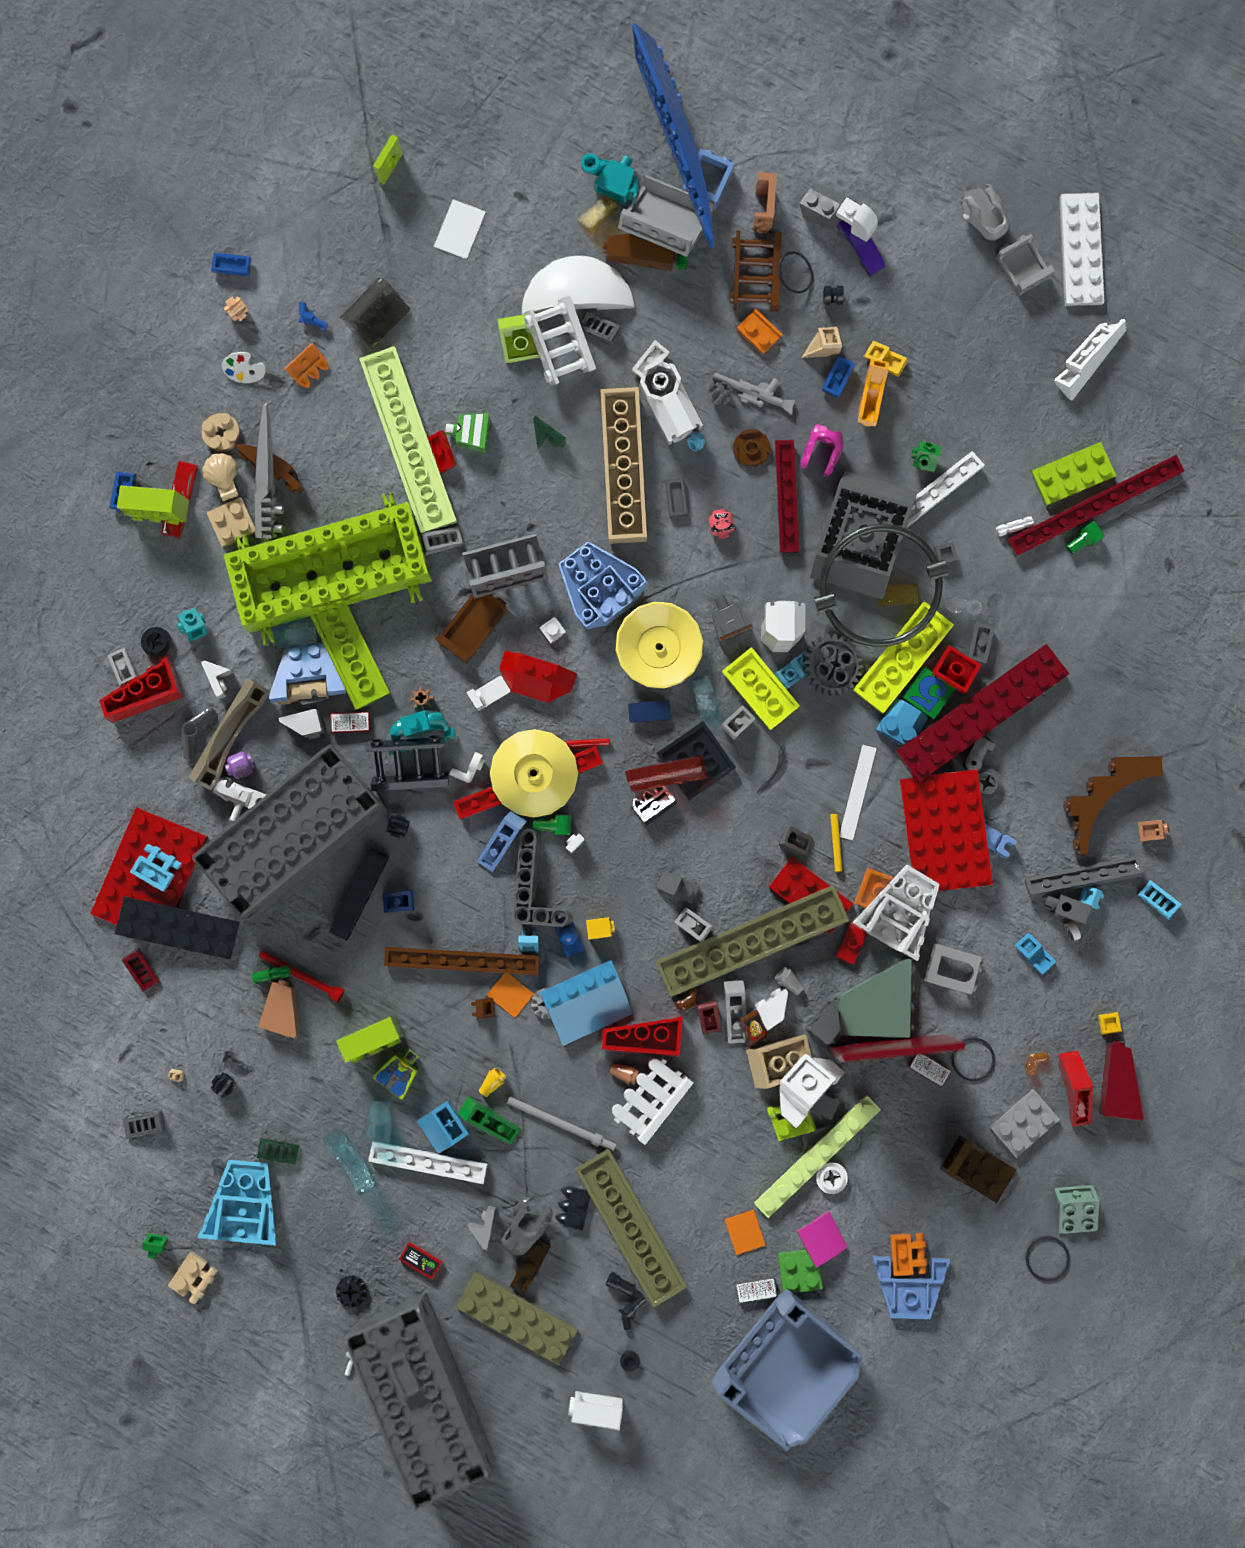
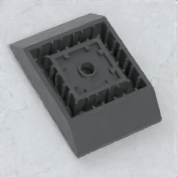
M844 471L816 552L810 578L820 581L824 562L831 550L842 538L860 527L875 524H891L906 528L918 492ZM873 532L854 539L836 556L830 568L827 583L883 600L904 536L891 532Z

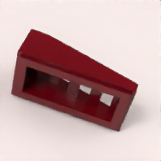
M140 947L122 958V962L143 992L160 982ZM138 956L139 959L137 961L130 962V960ZM140 963L144 965L137 970L134 969ZM144 970L148 971L146 974L139 977V973L143 972ZM149 976H151V977L153 978V979L149 980L148 982H146V983H144V984H143V982H142L144 979L148 978Z

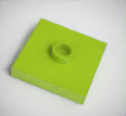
M393 134L373 165L378 182L383 185L403 154L399 139Z

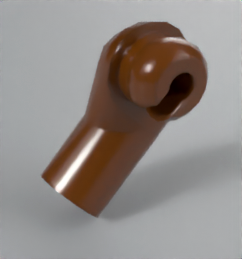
M693 987L689 989L688 997L676 1001V1008L681 1011H687L695 1006L699 988Z

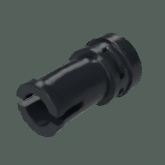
M613 1271L610 1273L605 1286L614 1290L617 1289L629 1295V1297L632 1296L636 1288L635 1284L622 1279L620 1275Z

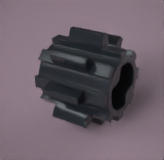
M396 814V816L391 815L386 832H389L390 836L399 839L400 836L405 837L410 821L406 820L405 816Z
M222 1072L211 1081L213 1085L210 1089L218 1096L225 1098L236 1089L234 1085L237 1082L230 1075Z

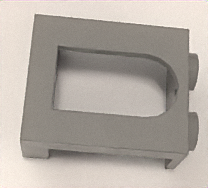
M933 944L923 981L972 995V992L976 991L978 980H976L977 973H980L983 967L982 957ZM941 956L970 964L972 970L969 981L961 982L937 975Z

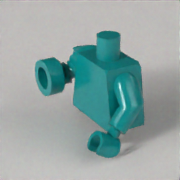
M592 153L585 154L582 157V171L586 174L598 176L594 182V190L624 205H627L628 200H632V204H635V199L639 193L638 178L635 176V170L630 168L633 162L632 158L624 155L619 163L615 160L609 161L608 159L598 158Z
M424 710L401 717L400 720L391 726L389 732L391 740H399L403 736L407 739H412L438 730L444 731L445 741L449 742V737L456 739L455 728L449 727L448 722L441 713L431 710ZM388 751L389 756L393 755V751Z

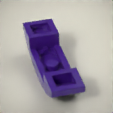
M841 220L836 227L839 231L843 232L852 245L868 275L872 276L886 267L872 238L870 237L865 242L851 233L852 225Z

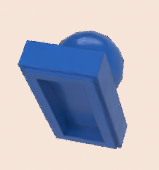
M564 916L558 920L562 924L566 918ZM573 920L566 927L554 926L567 957L585 950Z

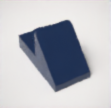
M413 890L383 894L384 913L415 910Z

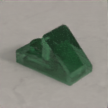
M537 416L533 418L538 449L546 438L554 447L559 446L563 448L567 443L566 437Z

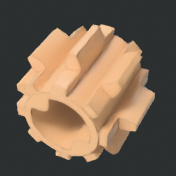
M238 296L235 299L231 297L225 301L227 305L223 308L232 320L236 321L239 319L241 321L247 316L246 312L249 310Z

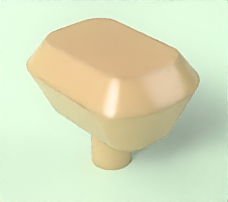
M172 1069L169 1071L168 1078L170 1081L181 1082L184 1078V1072Z

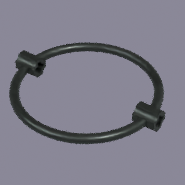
M891 524L869 525L849 533L831 550L821 571L820 595L815 596L814 601L818 613L825 612L832 625L848 639L871 647L898 645L919 634L930 623L941 601L943 577L949 575V570L945 559L938 560L926 541L914 532ZM873 532L896 533L915 542L930 560V563L925 564L929 580L935 579V593L932 604L920 623L903 635L882 640L865 638L847 629L837 619L832 610L837 608L833 592L827 593L829 571L839 552L854 539Z

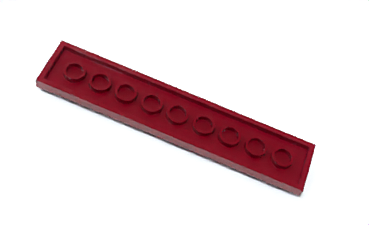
M1046 643L896 750L895 753L917 783H919L1070 673Z

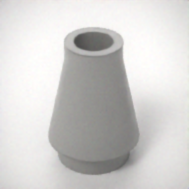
M784 967L775 976L777 983L795 996L804 988L791 969Z

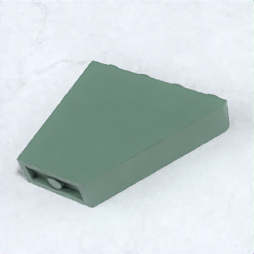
M903 959L838 995L840 1022L838 1034L910 1038V1033H913V1022L910 1021V1014L914 1012V1003L911 1002V994H914V983L911 982V975H914L915 965L912 963V959Z

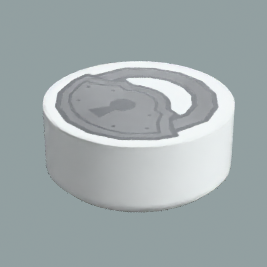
M1070 921L1064 924L1065 930L1073 942L1081 938L1080 931L1074 922Z

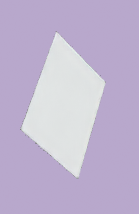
M453 199L434 247L467 259L485 211Z

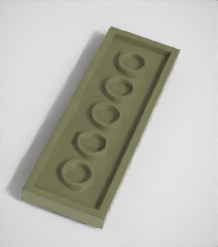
M476 1271L456 1306L462 1312L557 1365L560 1364L578 1330L573 1325Z

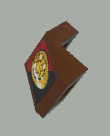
M757 1009L740 1019L738 1025L747 1037L745 1044L749 1049L766 1039L767 1031Z

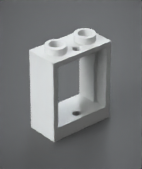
M576 1391L575 1398L571 1397L568 1415H572L571 1422L619 1430L622 1399Z

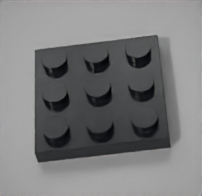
M704 721L656 753L689 801L736 769Z

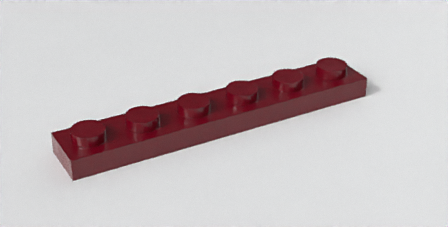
M775 440L780 554L799 553L794 440Z

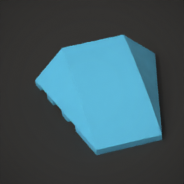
M228 1160L216 1195H214L212 1205L197 1238L276 1245L268 1163Z

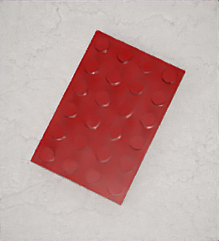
M978 769L929 775L919 783H917L914 777L900 779L911 867L939 883L938 891L993 885Z
M136 807L90 914L117 925L124 896L178 908L196 866L192 856L205 845L208 836ZM147 844L159 847L163 853L176 857V860L182 863L178 870L170 867L169 872L175 876L165 892L130 873L140 855L145 858L149 856L150 853L144 851ZM158 858L154 861L155 864L161 867L165 863Z

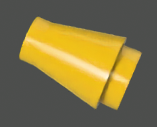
M498 1068L489 1070L479 1092L483 1096L488 1097L505 1083V1074Z

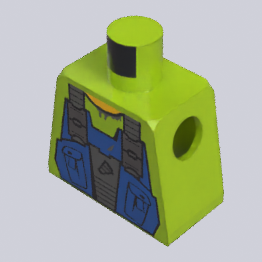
M408 1050L403 1058L396 1054L372 1078L402 1100L405 1098L418 1072V1069L413 1066L418 1055L411 1050Z

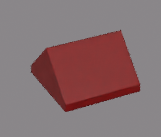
M948 645L934 666L932 674L966 694L981 664Z

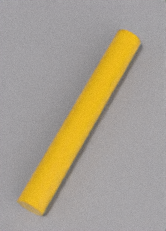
M830 814L835 872H841L843 870L838 814Z

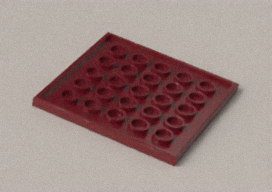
M944 1034L828 1046V1052L842 1062L962 1051L966 1049L964 1041Z

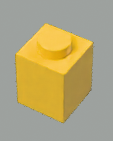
M609 917L586 920L588 940L611 937V933L615 932L614 921H610Z

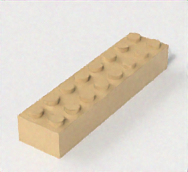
M639 387L601 389L609 544L647 542Z

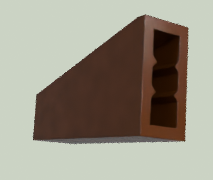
M631 233L611 235L608 237V242H604L603 254H606V261L672 271L675 257L674 251Z

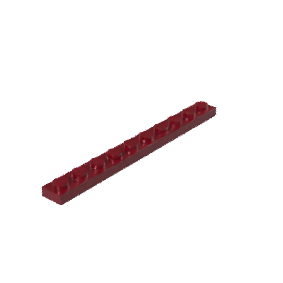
M1174 455L1009 538L1007 542L1015 557L1182 474L1185 470L1177 455Z

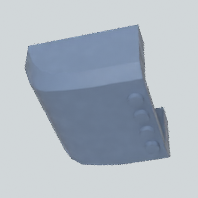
M786 1289L778 1295L718 1369L712 1382L719 1397L788 1451L790 1447L799 1443L803 1444L810 1439L858 1379L859 1366L863 1355L837 1329L790 1290Z

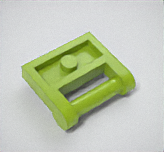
M770 1106L767 1108L778 1141L816 1130L810 1110L807 1117L795 1128L785 1118L779 1119L778 1114H781V1106Z

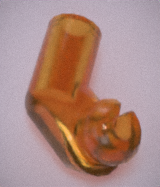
M1048 1052L1030 1055L1024 1065L1025 1071L1029 1075H1035L1038 1064L1050 1060Z

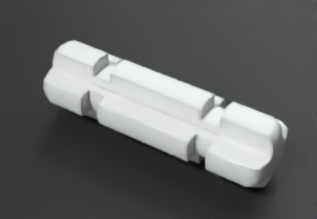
M1027 517L1023 520L1020 519L1006 525H1000L996 528L998 536H1004L1007 533L1011 534L1024 528H1031L1034 526V521L1032 517Z

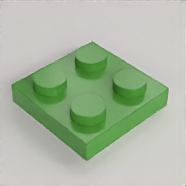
M806 1249L778 1253L783 1291L788 1289L792 1293L822 1289L820 1267L814 1266Z

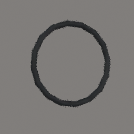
M790 251L782 255L778 263V274L783 286L793 293H804L810 288L813 280L812 266L808 259L796 251ZM789 254H796L802 257L809 267L810 282L803 290L796 291L791 289L782 278L781 263L784 257Z
M977 1037L965 1038L961 1041L966 1042L969 1040H977L984 1043L989 1048L992 1054L991 1068L985 1075L981 1076L980 1078L965 1077L960 1072H958L955 1066L954 1055L956 1051L952 1052V1067L954 1068L956 1074H958L961 1078L968 1081H980L986 1078L994 1068V1051L992 1050L991 1046L983 1039Z
M1051 1236L1039 1237L1034 1240L1028 1247L1025 1257L1031 1274L1044 1281L1057 1280L1063 1276L1070 1262L1069 1251L1065 1244ZM1040 1240H1055L1066 1251V1267L1056 1277H1040L1030 1267L1029 1252L1033 1245Z

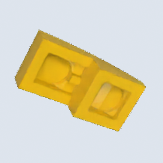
M875 341L871 343L864 355V358L869 362L871 359L888 362V372L897 377L900 376L908 362L906 357L890 351V347Z

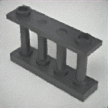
M536 533L462 553L466 567H472L475 579L469 580L474 598L548 579L544 561L538 562L535 550L540 549ZM527 552L530 564L519 567L516 555ZM509 557L512 569L501 572L498 560ZM491 562L493 574L482 577L480 564Z

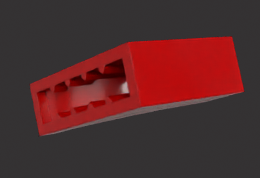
M1078 1051L1059 1054V1069L1068 1097L1071 1125L1076 1127L1092 1124L1094 1086Z

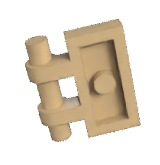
M191 1251L168 1286L183 1297L190 1291L192 1296L189 1301L192 1304H196L204 1296L207 1286L214 1281V1276L218 1270L212 1266L208 1272L203 1268L207 1261ZM200 1276L202 1278V1281L198 1286H196L193 1283L195 1282L197 1277Z

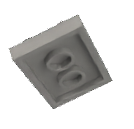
M1032 1089L989 1128L1012 1155L1017 1158L1060 1119L1038 1093Z

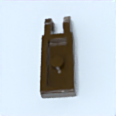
M539 1238L524 1254L510 1285L511 1288L514 1289L516 1287L518 1279L522 1275L527 1280L523 1284L520 1293H526L531 1281L534 1280L551 1244Z

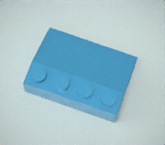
M611 960L539 992L562 1046L633 1014Z

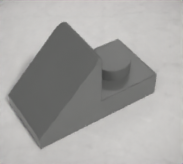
M663 871L657 885V889L689 903L693 902L699 885L667 871Z

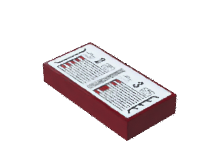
M924 1054L914 1055L908 1065V1068L940 1087H943L952 1072Z

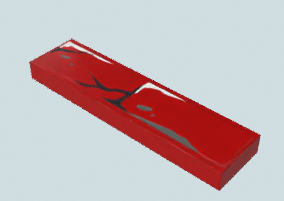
M178 461L171 490L177 491L187 498L190 503L198 465ZM164 520L161 534L181 539L185 522L170 524L167 523V520Z

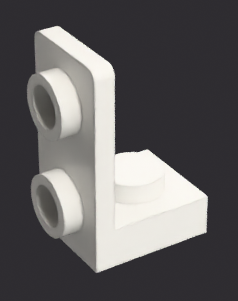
M499 676L476 691L471 689L467 694L476 709L480 711L510 693V689L502 676Z

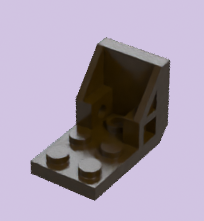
M961 1135L957 1138L940 1167L947 1175L971 1187L995 1203H998L1016 1172L1015 1168Z

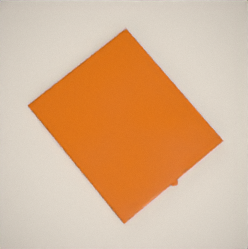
M504 973L487 994L488 997L493 998L494 1002L514 1018L534 995L533 992L509 973Z
M754 1209L724 1219L736 1255L766 1245Z

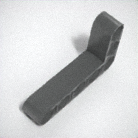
M526 829L522 831L519 838L514 919L520 924L556 927L569 926L573 918L568 910L536 907L541 835L537 831ZM532 833L534 840L532 843H528L527 836ZM530 852L533 858L528 863L525 857ZM526 872L531 874V879L528 882L524 879ZM525 891L529 892V899L527 901L523 900V893ZM524 910L528 913V918L525 921L521 918V913ZM543 911L547 915L544 922L540 920V914ZM561 913L566 918L562 924L558 920V916Z

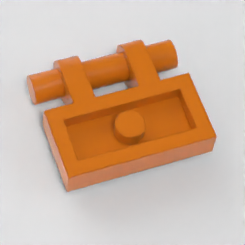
M922 1232L915 1233L916 1241H911L909 1233L890 1235L892 1272L894 1276L913 1275V1267L918 1266L919 1274L926 1273V1265H928L924 1250L926 1241ZM917 1248V1258L912 1259V1249Z

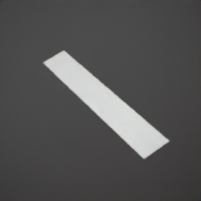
M862 745L840 831V837L849 840L854 838L876 748Z

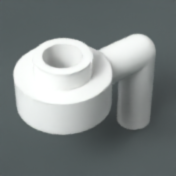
M475 752L467 774L452 768L449 775L470 783L476 770H481L484 764L483 755Z

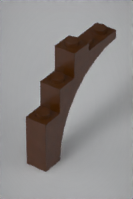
M1162 756L1111 758V762L1108 763V771L1111 773V776L1088 778L1086 792L1089 793V796L1066 797L1063 808L1064 812H1067V817L1074 816L1072 830L1075 831V839H1073L1072 846L1073 850L1076 851V855L1088 854L1089 838L1093 823L1109 798L1121 788L1134 781L1163 776Z

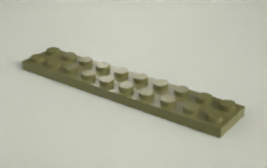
M832 885L705 939L702 942L658 959L655 962L668 993L672 997L844 924L849 919L836 889Z

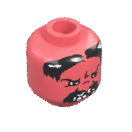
M726 509L713 511L712 515L708 518L710 532L712 535L718 536V539L729 537V534L735 529L733 516Z

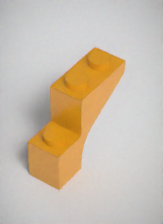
M875 359L870 360L857 422L863 426L870 427L877 424L883 390L889 371L888 362Z

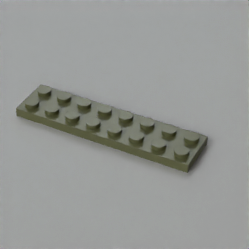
M606 1149L575 1168L652 1307L658 1306L687 1288L610 1150Z

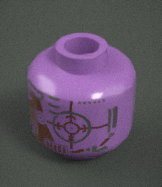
M245 752L229 756L227 759L228 765H225L228 775H233L237 780L251 775L255 768L250 754Z

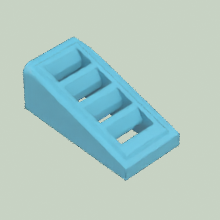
M1151 880L1138 894L1139 897L1168 921L1182 905ZM1151 888H1154L1155 890L1153 891V893L1149 897H1147L1146 894L1148 893V891ZM1157 893L1161 894L1156 902L1152 901ZM1164 898L1167 899V901L1164 903V905H1163L1162 907H1160V906H1159V903H1160ZM1170 903L1173 904L1172 908L1168 912H1166L1165 909L1167 908V906Z

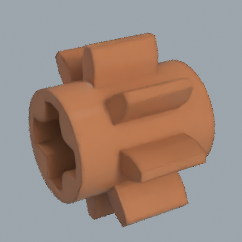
M419 687V691H412L414 698H411L410 701L416 702L414 705L415 709L420 706L422 711H424L426 706L432 707L430 700H433L434 697L428 695L430 689L423 691L422 687ZM422 694L424 697H426V699L423 700V703H421L418 700L419 698H421Z

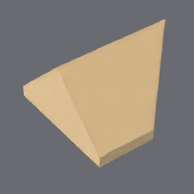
M818 328V333L802 358L838 356L842 348L838 328Z

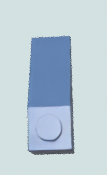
M510 811L500 823L477 862L493 872L527 821L513 811Z

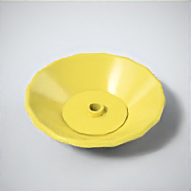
M652 602L637 607L625 617L617 632L616 653L620 666L632 680L646 687L665 689L681 684L694 673L702 658L703 638L698 623L686 610L672 603ZM661 644L663 646L662 650H657L656 645Z
M533 729L517 732L501 744L493 756L490 777L493 791L505 807L516 814L534 818L550 815L567 803L575 791L578 770L575 756L566 742L550 732ZM533 769L537 771L535 777L530 775V771Z

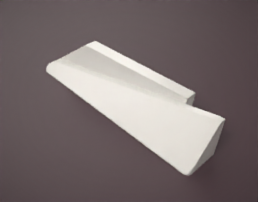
M1121 319L1118 324L1109 326L1107 323L1100 324L1065 362L1068 369L1060 374L1054 382L1068 399L1073 400L1125 333L1126 321L1124 319Z

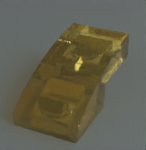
M918 585L887 586L883 600L878 599V607L919 604Z

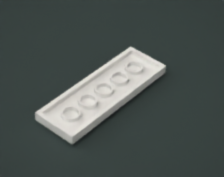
M1099 193L1061 194L1060 216L1065 306L1102 305L1104 303Z

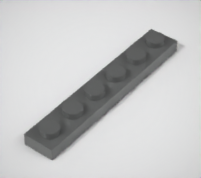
M1134 856L1025 878L1024 882L1029 897L1035 898L1141 877L1144 875V870L1139 857Z

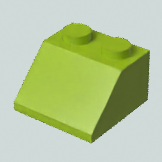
M525 315L498 319L505 363L540 358L531 331L525 325Z

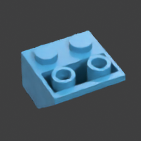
M450 1099L417 1121L438 1154L471 1132Z

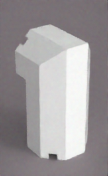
M657 360L645 366L639 389L667 444L670 445L672 441L676 443L688 437L689 434L694 432V428L701 429L703 424L680 381L681 377L675 365Z
M776 601L775 606H770V603H766L765 618L761 625V641L772 652H788L799 642L805 632V603H801L800 606H798L796 601Z

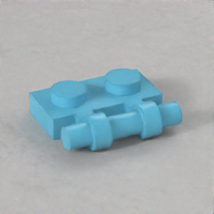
M147 844L144 851L150 853L149 856L145 858L140 855L130 873L165 892L175 876L169 872L170 867L178 870L182 863L177 861L176 857L163 853L159 847ZM156 858L165 862L162 867L154 863Z

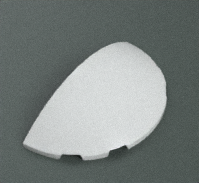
M571 256L552 262L535 275L524 295L522 315L533 309L535 314L557 307L559 304L558 300L569 295L575 309L597 308V310L634 308V302L629 286L609 264L591 257Z

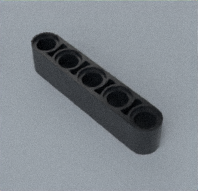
M374 848L369 850L329 930L330 933L346 941L349 939L388 862V855Z

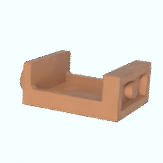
M758 172L755 195H765L766 204L765 213H755L752 230L757 233L765 234L771 232L774 219L777 173Z

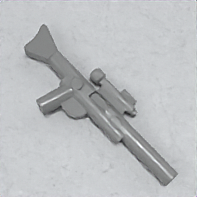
M715 373L713 376V380L720 383L725 382L730 387L744 392L743 395H738L741 398L740 401L744 403L749 401L758 407H762L764 403L760 400L757 401V398L781 407L789 415L793 413L792 409L795 400H782L773 396V392L780 383L775 378L770 385L760 383L757 387L743 380L737 382L718 373Z

